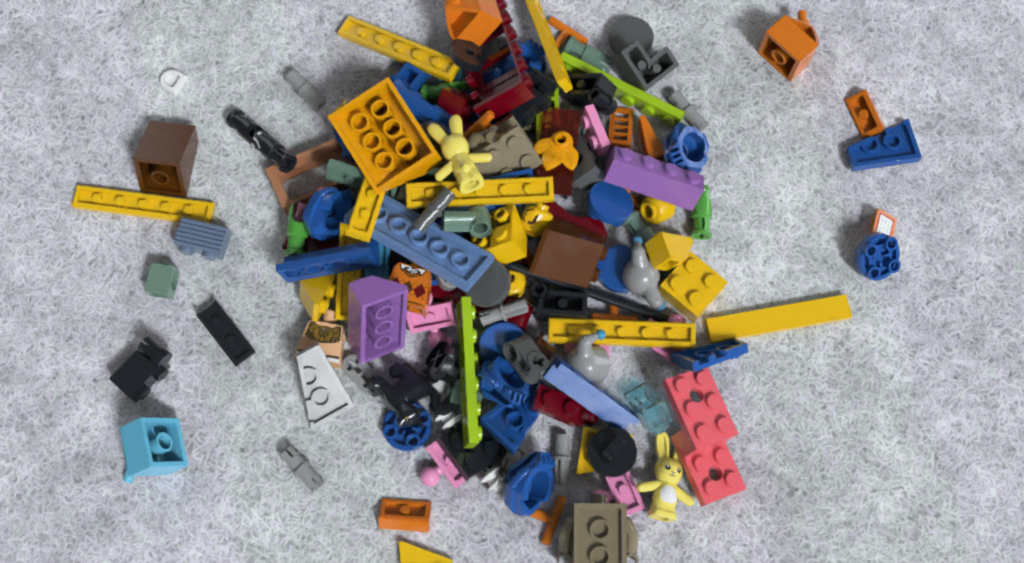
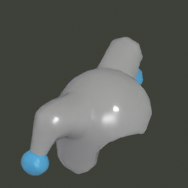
M636 236L632 240L634 247L631 251V260L623 270V284L632 294L643 295L651 307L663 310L665 302L658 289L660 280L659 270L654 269L650 258L647 257L646 251L641 245L643 242L642 238Z
M598 329L596 333L582 335L576 347L571 350L566 359L568 364L595 383H601L607 378L610 367L607 351L603 347L592 346L593 342L597 339L603 340L606 333L602 329Z

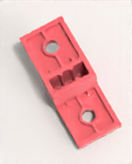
M707 367L696 372L688 371L661 382L682 428L670 438L700 506L703 507L747 489L726 444L727 441L738 435V431L709 368ZM690 391H694L699 395V402H694L691 399ZM710 468L718 473L717 481L709 476Z

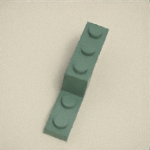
M329 159L326 179L359 190L361 189L365 176L360 168L349 165L342 160ZM434 168L417 179L422 182H440L435 179V174L441 168ZM451 172L442 181H451L453 173ZM399 186L386 191L385 195L395 200Z

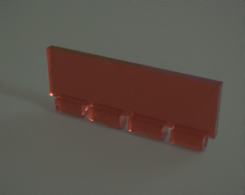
M553 108V111H544L540 140L550 138L558 131H565L572 136L573 147L577 150L581 111ZM559 140L558 142H559V143H564L565 141H564V140ZM562 163L549 171H545L543 164L536 167L538 170L535 173V177L553 176L554 194H572L574 170H569Z

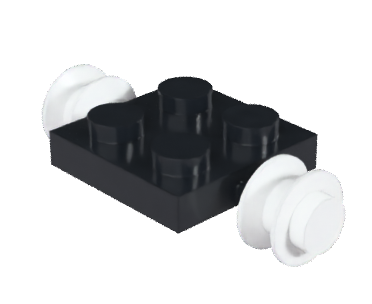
M453 411L445 416L437 415L435 422L441 421L443 423L441 430L449 431L441 436L437 443L466 482L480 472H483L481 483L487 482L489 484L487 492L493 490L497 493L504 488L506 476L501 477L499 474L501 467H492L491 465L503 458L506 452L495 437L480 423L479 416L478 425L482 427V439L474 448H463L462 424H459L462 415H455Z

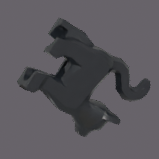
M396 362L389 368V375L400 380L395 385L390 384L381 376H377L370 382L371 388L369 390L371 396H380L387 408L397 415L396 424L398 427H411L415 424L420 428L423 427L420 420L422 409L413 404L427 395L431 396L429 406L435 414L445 416L454 409L452 403L440 406L441 394L439 391L431 386L423 375L418 374L406 362L403 364Z

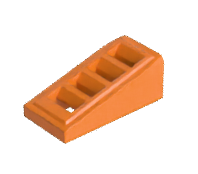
M617 107L615 112L610 115L608 132L610 148L614 146L631 148L634 109ZM615 113L629 114L628 118L615 117ZM614 122H627L628 125L614 124ZM614 129L627 130V132L614 131ZM613 136L626 137V140L614 139Z
M642 115L639 118L638 131L644 156L648 155L663 162L665 157L663 147L646 116Z

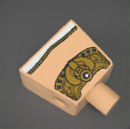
M327 310L326 314H323L322 322H315L313 320L308 322L294 353L296 359L297 353L318 342L332 367L342 369L346 331L343 326L336 325L335 311Z

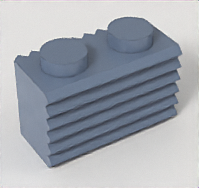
M182 217L173 243L182 254L193 256V253L201 254V257L206 260L215 261L216 258L223 260L232 233L228 227Z

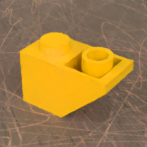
M661 231L654 234L652 239L645 243V247L654 269L670 271L687 259L694 241L692 237Z
M336 274L300 280L299 299L311 319L318 322L322 313L326 314L330 299L336 297Z

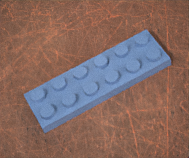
M385 195L371 236L372 239L465 292H468L494 262V255L453 232H442V226L435 222L423 234L412 224L421 214L412 209H407V206ZM355 205L344 215V223L349 224Z

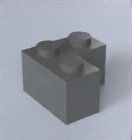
M638 40L625 45L610 57L625 81L642 91H647L679 66V63L667 46L656 50L648 56Z

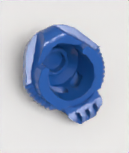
M528 39L525 43L517 41L523 51L520 55L528 65L526 72L531 71L534 73L532 68L535 67L544 75L546 71L544 55L546 53L543 47L539 46L537 42L534 43L531 39ZM508 43L500 47L499 51L509 46ZM512 54L496 63V68L502 69V75L516 68Z
M684 123L674 125L672 132L662 142L667 163L675 164L677 167L688 171L700 173L708 160L709 143L705 134L698 131L696 127L688 126Z
M325 187L313 193L302 214L303 222L311 238L321 241L337 239L340 235V223H344V215L355 205L351 189L338 191L336 187Z
M497 356L494 360L484 361L478 372V376L481 377L480 391L482 392V397L514 409V404L521 406L529 396L530 384L520 378L506 358Z
M534 451L508 467L505 478L504 503L514 514L518 516L532 515L541 502H547L551 497L554 489L552 468L555 466V461L550 453Z

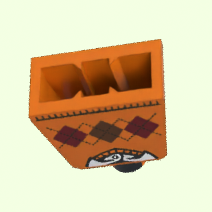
M412 261L410 265L397 263L388 280L404 284L408 287L407 311L427 316L432 287L431 272Z

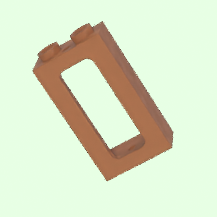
M336 138L295 155L297 164L288 173L281 172L276 164L265 168L286 216L289 214L292 203V213L297 210L298 202L308 204V201H310V198L317 189L291 200L288 198L283 187L285 181L328 163L330 158L334 160L341 158L349 165L359 168L357 163H350V161L342 156L343 148L340 147ZM335 181L321 186L336 187L338 191L351 188Z

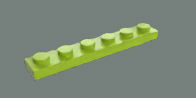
M562 52L561 58L568 74L602 73L617 87L614 97L620 99L624 105L634 106L640 109L644 115L660 119L668 127H673L682 122L685 114L684 111L578 58Z
M461 297L456 304L458 343L460 346L459 370L463 448H474L482 439V427L478 425L481 404L480 401H477L476 391H479V377L475 376V367L478 365V354L474 352L477 331L473 328L472 322L475 319V306L471 304V297Z

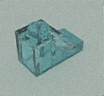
M645 383L623 394L627 403L639 417L642 426L652 436L661 434L667 428L674 425L665 401Z

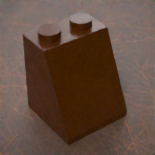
M158 121L149 122L133 156L141 192L187 197L199 143L196 126Z
M555 217L544 229L529 273L588 288L591 282L596 283L600 275L601 269H598L600 260L605 261L609 252V248L606 247L608 239Z

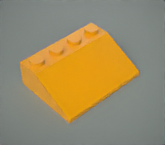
M389 77L327 116L376 195L419 178L444 162Z

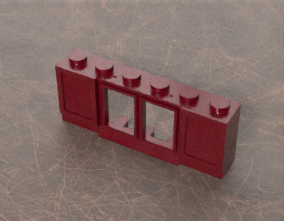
M496 0L502 22L481 46L504 33L509 46L488 57L480 71H466L469 75L465 77L468 85L474 90L470 93L472 100L476 103L473 106V110L479 117L490 110L494 113V120L535 97L532 89L534 83L528 72H526L528 65L520 55L523 51L520 44L515 40L518 36L510 24L513 21L505 9L507 8L505 0ZM512 54L516 68L485 85L482 71Z

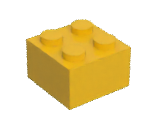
M690 252L687 259L679 264L659 286V291L664 300L690 322L695 323L722 293L728 281L693 252Z

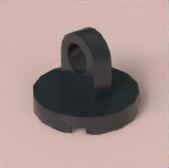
M448 337L446 342H439L431 350L425 360V364L428 366L426 370L422 369V375L428 382L432 384L437 383L447 373L456 379H460L459 364L455 362L460 349L458 342Z
M608 427L599 430L592 436L588 443L587 458L593 470L601 476L608 478L621 477L629 472L636 462L637 447L629 433L621 428Z

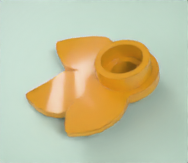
M558 131L550 138H543L536 142L533 147L538 155H542V164L545 171H549L561 163L573 171L578 164L579 155L573 147V138L565 131ZM559 140H564L565 142H564V143H559L558 141H559Z

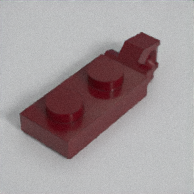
M542 384L536 386L530 407L532 410L572 427H581L583 424L589 427L597 425L599 417L571 397Z

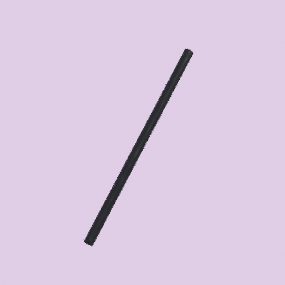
M515 261L503 264L509 270L572 292L588 293L589 298L646 318H652L658 322H667L670 315L589 287L584 288L529 273V266Z

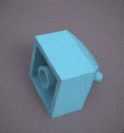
M140 417L120 427L126 462L123 481L132 483L134 476L169 475L189 466L179 418Z

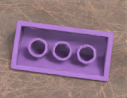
M618 146L612 147L606 154L604 182L693 211L704 191V176L696 171H688L677 167L675 164L665 163L651 156H644L628 148Z
M373 275L348 283V344L360 365L405 347L408 287L406 285Z

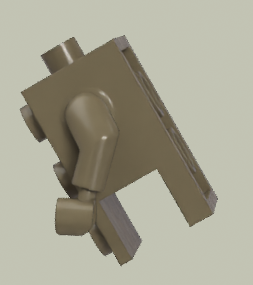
M512 113L487 130L472 133L467 140L469 153H490L493 157L490 162L475 163L483 179L529 168L533 170L543 163L533 148L534 144Z
M591 494V503H572V515L565 519L559 532L558 549L556 550L557 563H559L561 556H567L568 563H571V561L572 563H627V558L633 556L635 563H638V533L632 519L627 516L626 503H606V494ZM571 539H572V558H571Z

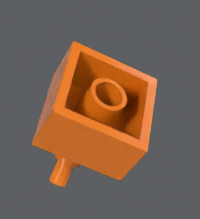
M445 0L443 2L442 9L453 43L458 39H464L480 47L502 22L496 0Z
M799 10L797 12L798 20L787 15L779 19L766 31L757 52L789 82L809 65L819 45L816 31L807 20L806 10Z

